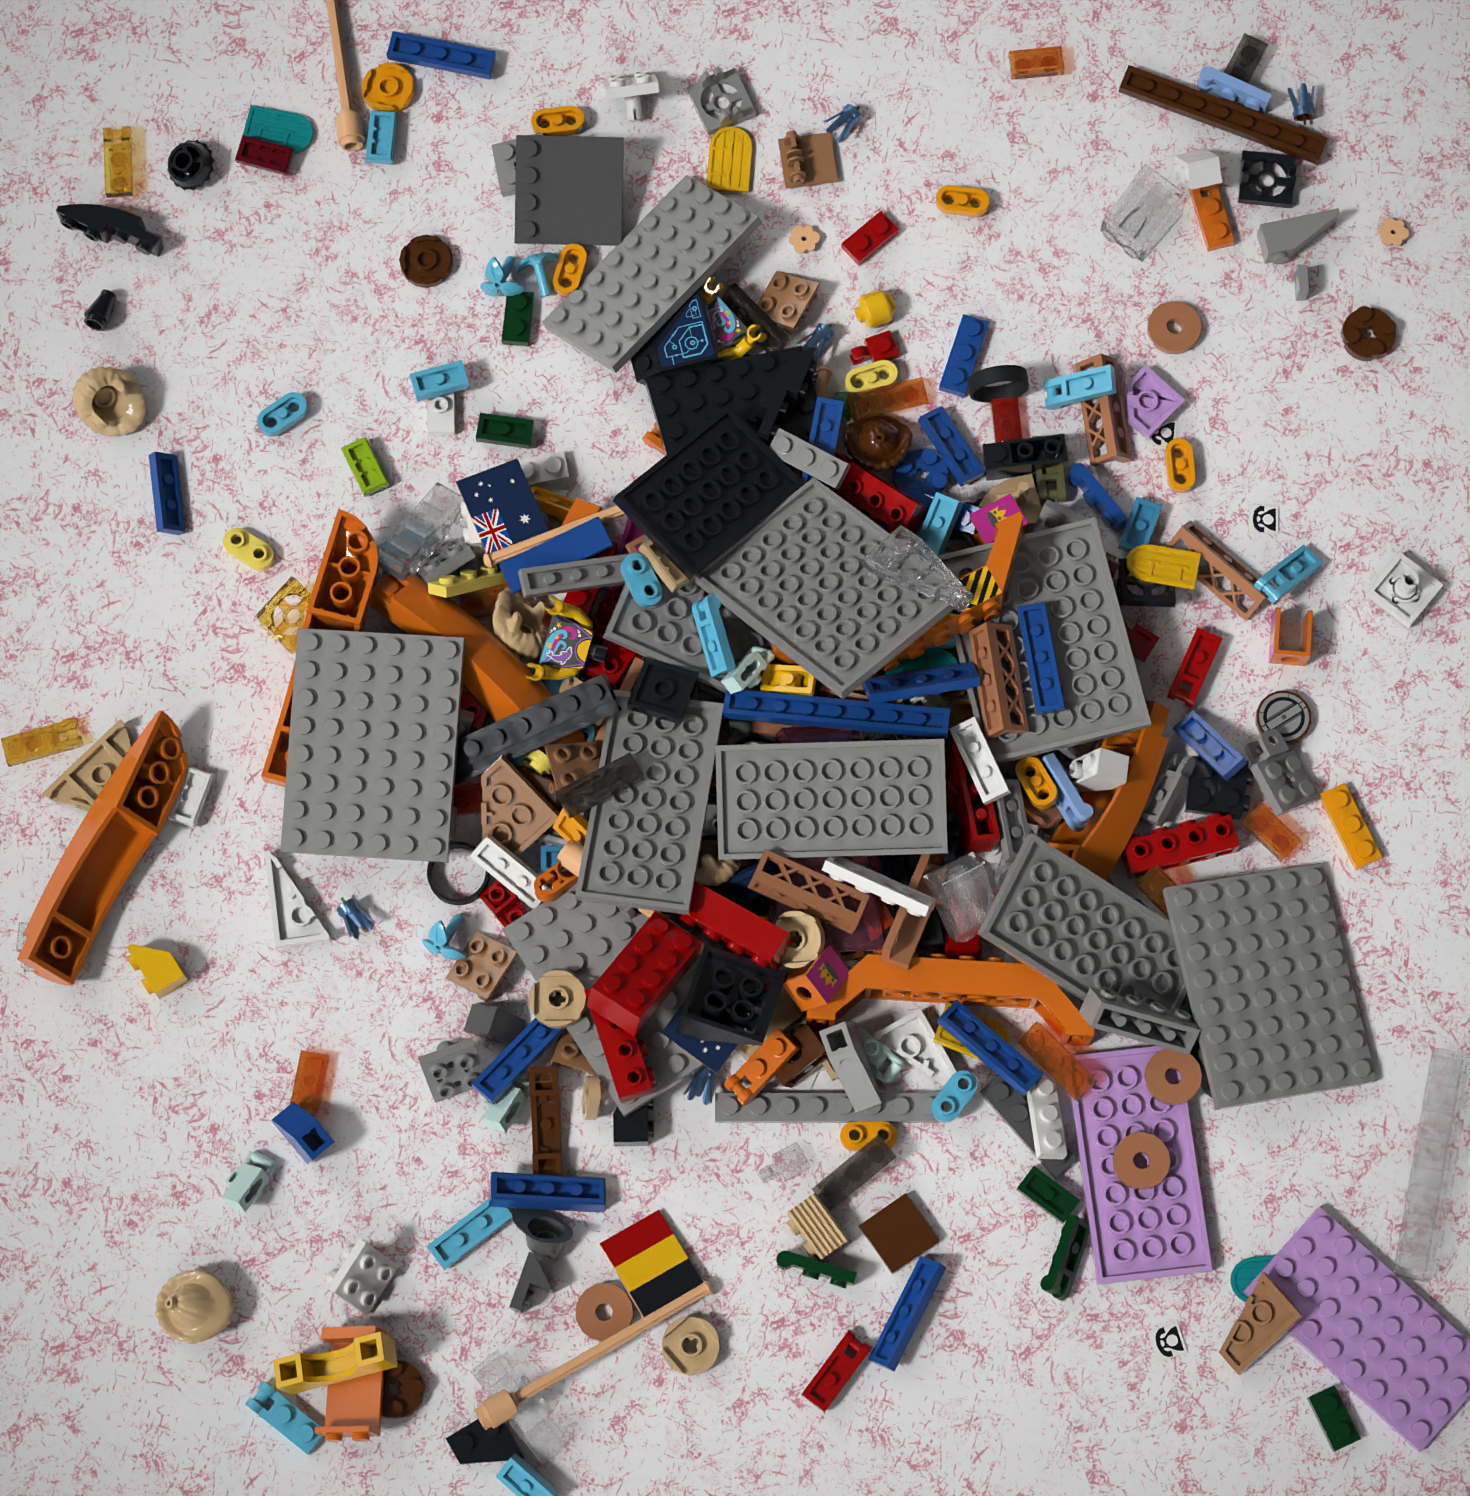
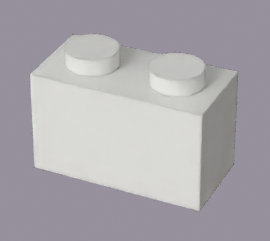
M1201 149L1174 155L1175 163L1172 164L1173 176L1175 180L1178 179V182L1191 190L1223 183L1219 156Z

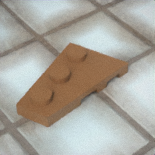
M1265 1272L1261 1273L1254 1291L1248 1297L1240 1317L1234 1323L1219 1351L1220 1355L1238 1375H1241L1304 1316Z

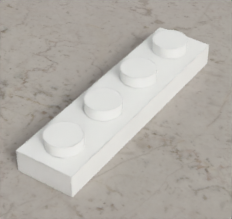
M829 857L825 860L822 871L829 873L832 879L840 882L847 881L855 885V888L863 893H873L880 896L881 900L887 904H898L907 908V912L914 916L926 917L934 910L937 899L844 857Z

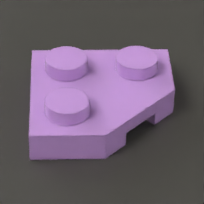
M1147 365L1126 385L1128 423L1147 440L1185 403V399Z

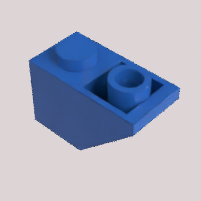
M292 1102L271 1120L306 1164H309L334 1143V1140L319 1122L295 1102Z

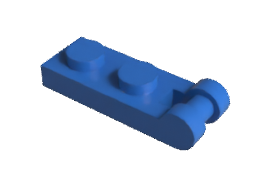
M1082 463L1073 464L1068 476L1069 484L1082 490L1087 504L1091 507H1096L1101 513V520L1108 528L1112 527L1115 532H1118L1125 527L1128 517L1085 465Z

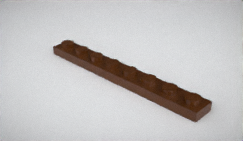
M1128 65L1118 91L1283 153L1295 155L1297 158L1318 165L1328 139L1322 135Z

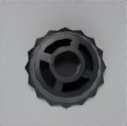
M187 140L176 146L168 158L167 168L170 180L174 182L175 186L181 187L183 190L191 189L193 191L196 187H203L204 182L210 180V174L214 171L213 163L215 160L212 157V150L208 149L205 143H200L198 140Z

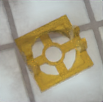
M292 576L254 617L260 622L259 626L267 631V635L279 642L289 653L294 654L297 645V634L284 635L289 627L303 628L305 622L304 611L308 606L311 594ZM291 595H297L301 601L297 605H289L284 599ZM278 606L283 611V621L275 627L273 616L275 608ZM292 609H298L300 612V617L295 623H289L287 619L288 613Z

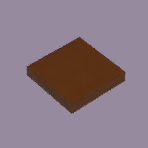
M906 1193L859 1225L860 1230L891 1274L939 1242L935 1233Z

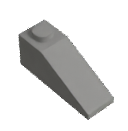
M1336 208L1260 224L1257 238L1264 263L1282 264L1287 262L1336 223L1340 214L1339 209Z

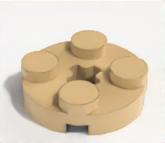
M788 911L778 917L779 919L775 925L787 931L791 937H795L796 931L799 932V936H802V942L799 947H796V943H792L780 962L789 968L808 967L822 953L825 946V933L818 917L804 911Z
M553 970L546 972L530 989V1009L537 1020L547 1027L555 1029L569 1027L580 1021L586 1009L587 998L584 992L585 988L579 979L567 971ZM557 992H561V996L566 998V1000L561 1003V1006L556 1007L555 1003L550 1002V998H554Z
M681 1317L675 1320L664 1333L662 1341L664 1359L674 1371L686 1376L706 1372L716 1362L720 1350L719 1337L715 1328L702 1318ZM687 1338L690 1341L694 1339L698 1341L696 1345L698 1351L693 1354L691 1351L686 1353L683 1350L686 1346L684 1341Z

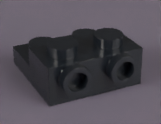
M1192 756L1196 763L1191 776L1188 777L1184 812L1202 815L1222 813V816L1231 814L1232 819L1240 820L1243 812H1248L1250 806V796L1245 795L1246 785H1251L1253 773L1248 768L1249 761L1226 782L1201 757Z

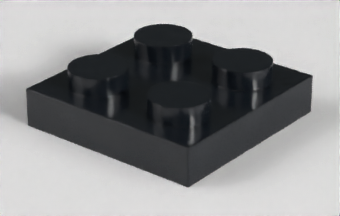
M646 657L628 700L627 709L681 725L698 683L699 672Z

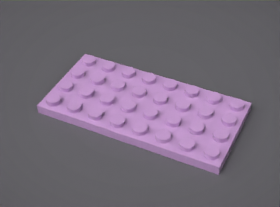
M1151 1046L1065 1057L1097 1285L1213 1271L1188 1102L1176 1106L1162 1104L1148 1092L1144 1081L1145 1067L1153 1055L1160 1050L1166 1049L1163 1047ZM1174 1069L1166 1071L1165 1078L1170 1084L1180 1082L1181 1076L1178 1071ZM1145 1132L1153 1134L1163 1141L1169 1151L1171 1163L1168 1174L1160 1184L1152 1189L1139 1190L1129 1188L1119 1181L1113 1170L1112 1159L1114 1149L1124 1137L1131 1133ZM1140 1153L1134 1156L1133 1162L1137 1168L1145 1169L1148 1167L1149 1159L1146 1155Z
M1320 1206L1243 1291L1249 1297L1254 1291L1261 1273L1265 1272L1304 1315L1287 1333L1417 1452H1421L1470 1396V1341Z

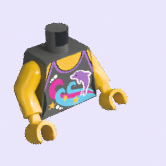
M710 277L704 283L706 291H703L721 356L719 360L727 361L742 358L755 346V341L763 342L766 339V333H760L756 337V331L760 329V325H751L747 328L719 296L715 298L713 296L714 293H720L724 285L719 283L714 290L712 282L715 280V277Z
M550 595L548 598L555 602V606L550 609L544 606V609L553 616L539 664L543 666L532 662L527 664L528 667H535L536 669L533 676H526L527 679L538 681L541 678L562 680L576 676L581 670L587 668L590 659L605 663L609 647L595 643L597 631L593 629V622L581 608L561 602L555 596Z

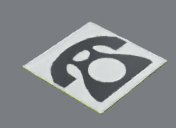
M1169 419L1149 440L1146 439L1145 444L1166 447L1171 440L1176 439L1178 420Z
M1249 504L1248 533L1279 534V506Z
M1178 1322L1148 1331L1158 1362L1188 1353Z

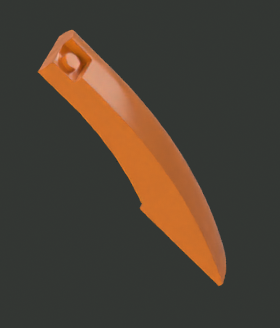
M338 509L307 606L304 629L363 631L378 570V551L375 540L366 525L357 517L344 510ZM295 663L261 775L264 782L285 787Z
M398 564L389 568V576L373 587L369 606L410 635L462 637L466 639L462 683L489 712V718L495 722L554 696L540 680L534 681L526 678L527 675L533 676L534 673L484 625L451 599L428 594L426 582L405 566ZM579 729L548 744L586 742L582 730ZM544 746L537 748L538 750L546 754Z
M1145 700L1151 720V727L1104 738L1101 748L1129 756L1126 783L1111 790L1080 792L1079 796L1083 802L1093 808V815L1087 821L1084 829L1081 832H1075L1070 829L1064 819L1046 842L1105 881L1119 860L1139 821L1169 739L1162 736V732L1170 709L1156 701Z
M162 710L156 713L137 738L86 814L54 870L23 933L27 939L17 960L34 969V974L61 985L72 986L107 913L156 835H160L181 790L187 771V752L183 750L180 739L183 736L179 728Z

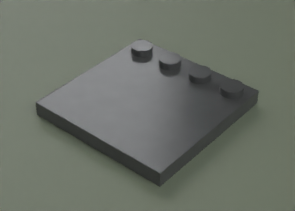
M516 135L514 243L592 246L620 245L622 241L624 137Z

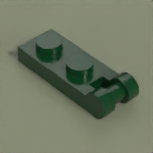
M1068 1214L1065 1225L1061 1230V1237L1056 1252L1052 1257L1049 1273L1042 1278L1040 1283L1042 1290L1052 1294L1053 1297L1060 1301L1067 1299L1071 1292L1090 1234L1089 1224L1078 1216Z
M781 1251L776 1258L777 1266L782 1270H788L791 1267L803 1270L802 1275L818 1280L819 1276L831 1279L829 1284L846 1289L847 1284L853 1286L857 1274L856 1272L790 1251Z

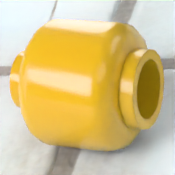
M877 289L861 295L858 298V307L854 308L858 322H864L868 328L872 329L889 323L893 319V314L896 313V307L889 292L885 293L883 290Z

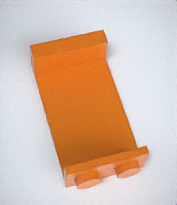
M378 1326L322 1328L321 1339L330 1343L331 1352L349 1346L353 1343L354 1338L377 1332L387 1335V1331ZM385 1370L328 1385L325 1427H315L314 1433L325 1437L326 1442H342L343 1437H352L353 1441L367 1442L370 1441V1437H379L381 1435Z

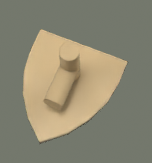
M1032 474L1017 476L994 486L979 504V507H985L1011 493L1026 518L1028 525L1036 524L1042 511Z

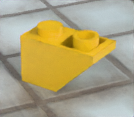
M134 944L127 946L131 955L126 958L135 972L140 969L145 978L141 982L149 995L155 993L161 999L188 982L187 977L170 952Z

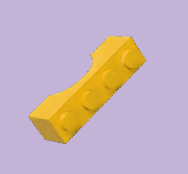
M382 1332L354 1338L352 1344L339 1350L317 1354L298 1353L273 1360L277 1389L291 1395L398 1367L394 1338Z

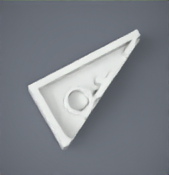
M270 850L264 851L276 949L330 941L329 934L273 852Z
M921 1008L872 1035L893 1053L943 1087L951 1076L957 1072L942 1045L933 1042L935 1033ZM962 1080L958 1082L959 1088L966 1089Z

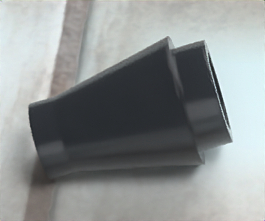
M102 290L97 299L84 313V323L96 331H103L105 327H108L117 296L109 290Z

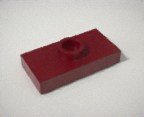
M242 135L235 161L236 163L287 176L294 155V149Z

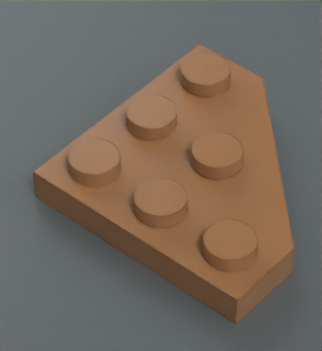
M504 755L497 759L481 775L482 840L489 833L518 857L555 823L560 813Z

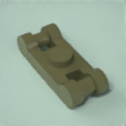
M1063 462L1036 470L1037 493L1040 504L1045 503L1047 499L1057 500V503L1066 502ZM1056 482V489L1047 490L1046 483Z

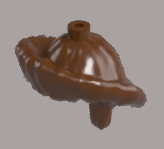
M871 414L864 415L855 420V422L848 424L843 433V438L845 439L848 454L852 456L855 462H858L859 466L866 467L869 470L881 471L896 467L899 462L905 459L912 444L913 434L906 424L890 415Z

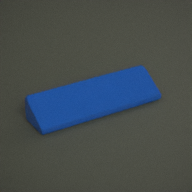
M595 517L500 563L499 566L512 593L515 594L522 590L518 575L520 569L585 560L612 547L613 544L601 519Z
M491 1172L488 1206L601 1213L605 1207L606 1178Z

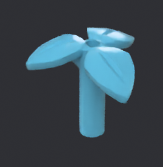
M544 252L528 256L517 264L516 273L518 274L528 265H532L535 270L541 297L552 295L544 263L546 261L558 263L559 255Z
M508 256L501 266L496 257H492L485 270V276L492 282H483L480 286L481 290L492 297H497L498 289L505 296L523 293L526 289L523 285L515 281H506L516 260L512 256Z
M455 914L446 928L441 920L435 923L429 931L428 937L430 940H422L426 949L436 956L441 951L442 956L450 960L466 958L467 953L449 946L450 940L464 922L463 916Z

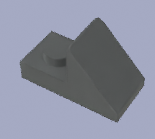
M532 1252L528 1253L509 1306L511 1310L521 1314L524 1307L529 1309L534 1296V1292L530 1291L531 1287L553 1293L535 1254Z

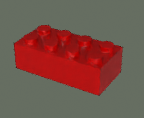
M654 912L591 987L586 1006L635 1037L696 962L702 942Z

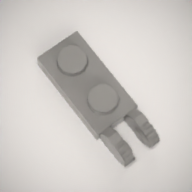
M1170 753L1163 767H1160L1146 805L1139 818L1141 821L1160 827L1163 826L1187 777L1191 776L1196 763L1193 757L1187 755L1182 760L1180 753Z

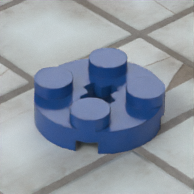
M912 450L895 467L894 485L895 487L935 496L936 492L943 493V490L946 488L948 469L944 460L934 450ZM917 471L928 474L925 477V482H921L920 479H914L913 476L917 475Z

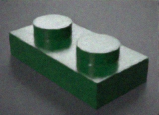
M533 292L506 296L502 344L529 347L534 304Z
M480 413L476 442L530 449L534 420Z
M1035 1166L1031 1168L1016 1189L1061 1224L1066 1221L1068 1214H1071L1080 1199Z
M1335 1385L1307 1398L1333 1452L1361 1439Z

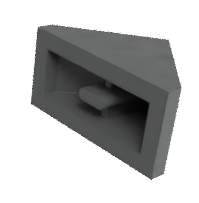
M472 1004L463 1031L509 1045L524 1030L526 1020L498 1007Z

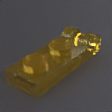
M122 126V129L113 130L112 127L103 128L105 195L107 198L133 196L131 126ZM114 140H122V143L113 144Z
M67 718L59 723L1 738L7 765L11 767L83 746L82 737L77 732L79 727L77 718ZM66 732L67 739L60 741L59 734Z

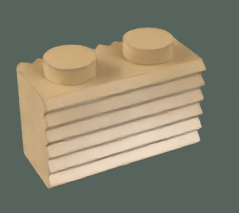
M816 1193L787 1212L789 1220L786 1224L795 1236L800 1234L805 1240L806 1244L803 1245V1248L810 1258L815 1259L817 1257L822 1262L849 1243L848 1237Z

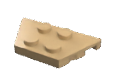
M121 719L116 722L42 794L49 800L88 812L113 772L132 747L124 722Z

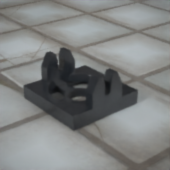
M1243 150L1241 154L1238 203L1291 208L1296 182V156ZM1263 162L1262 171L1257 175L1250 174L1249 169L1254 164ZM1272 163L1279 165L1287 178L1276 177L1275 173L1271 171ZM1270 175L1274 183L1269 187L1262 186L1259 182L1260 176ZM1247 183L1256 184L1261 190V195L1252 191ZM1275 186L1285 187L1280 194L1269 197L1270 190Z
M1118 558L1120 565L1118 567L1116 595L1120 606L1175 607V586L1158 583L1143 584L1134 576H1128L1130 572L1127 569V559ZM1126 585H1137L1143 590V595L1132 593ZM1156 586H1165V590L1161 595H1152V589Z

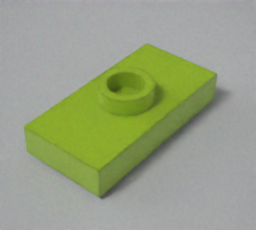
M366 436L341 448L364 497L389 486Z

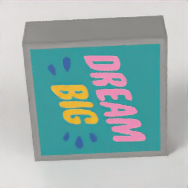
M1298 265L1294 275L1296 301H1304L1309 294L1310 278L1308 265Z

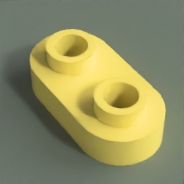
M880 360L852 369L846 375L845 389L853 397H863L888 389L896 383L897 368L891 361ZM885 373L888 375V378L883 380L879 375ZM855 382H861L863 386L860 388H856L853 384Z
M233 528L225 534L223 544L229 555L256 571H265L273 565L274 553L267 543L241 528ZM239 537L242 539L239 544L232 543L234 538ZM259 551L264 552L262 558H256L255 554Z
M535 749L521 756L525 760L523 763L525 768L540 775L551 773L547 755L542 751Z

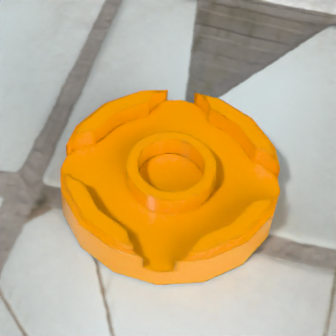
M396 63L379 64V67L372 68L367 72L362 82V93L366 104L372 110L398 113L411 104L415 94V84L405 67Z

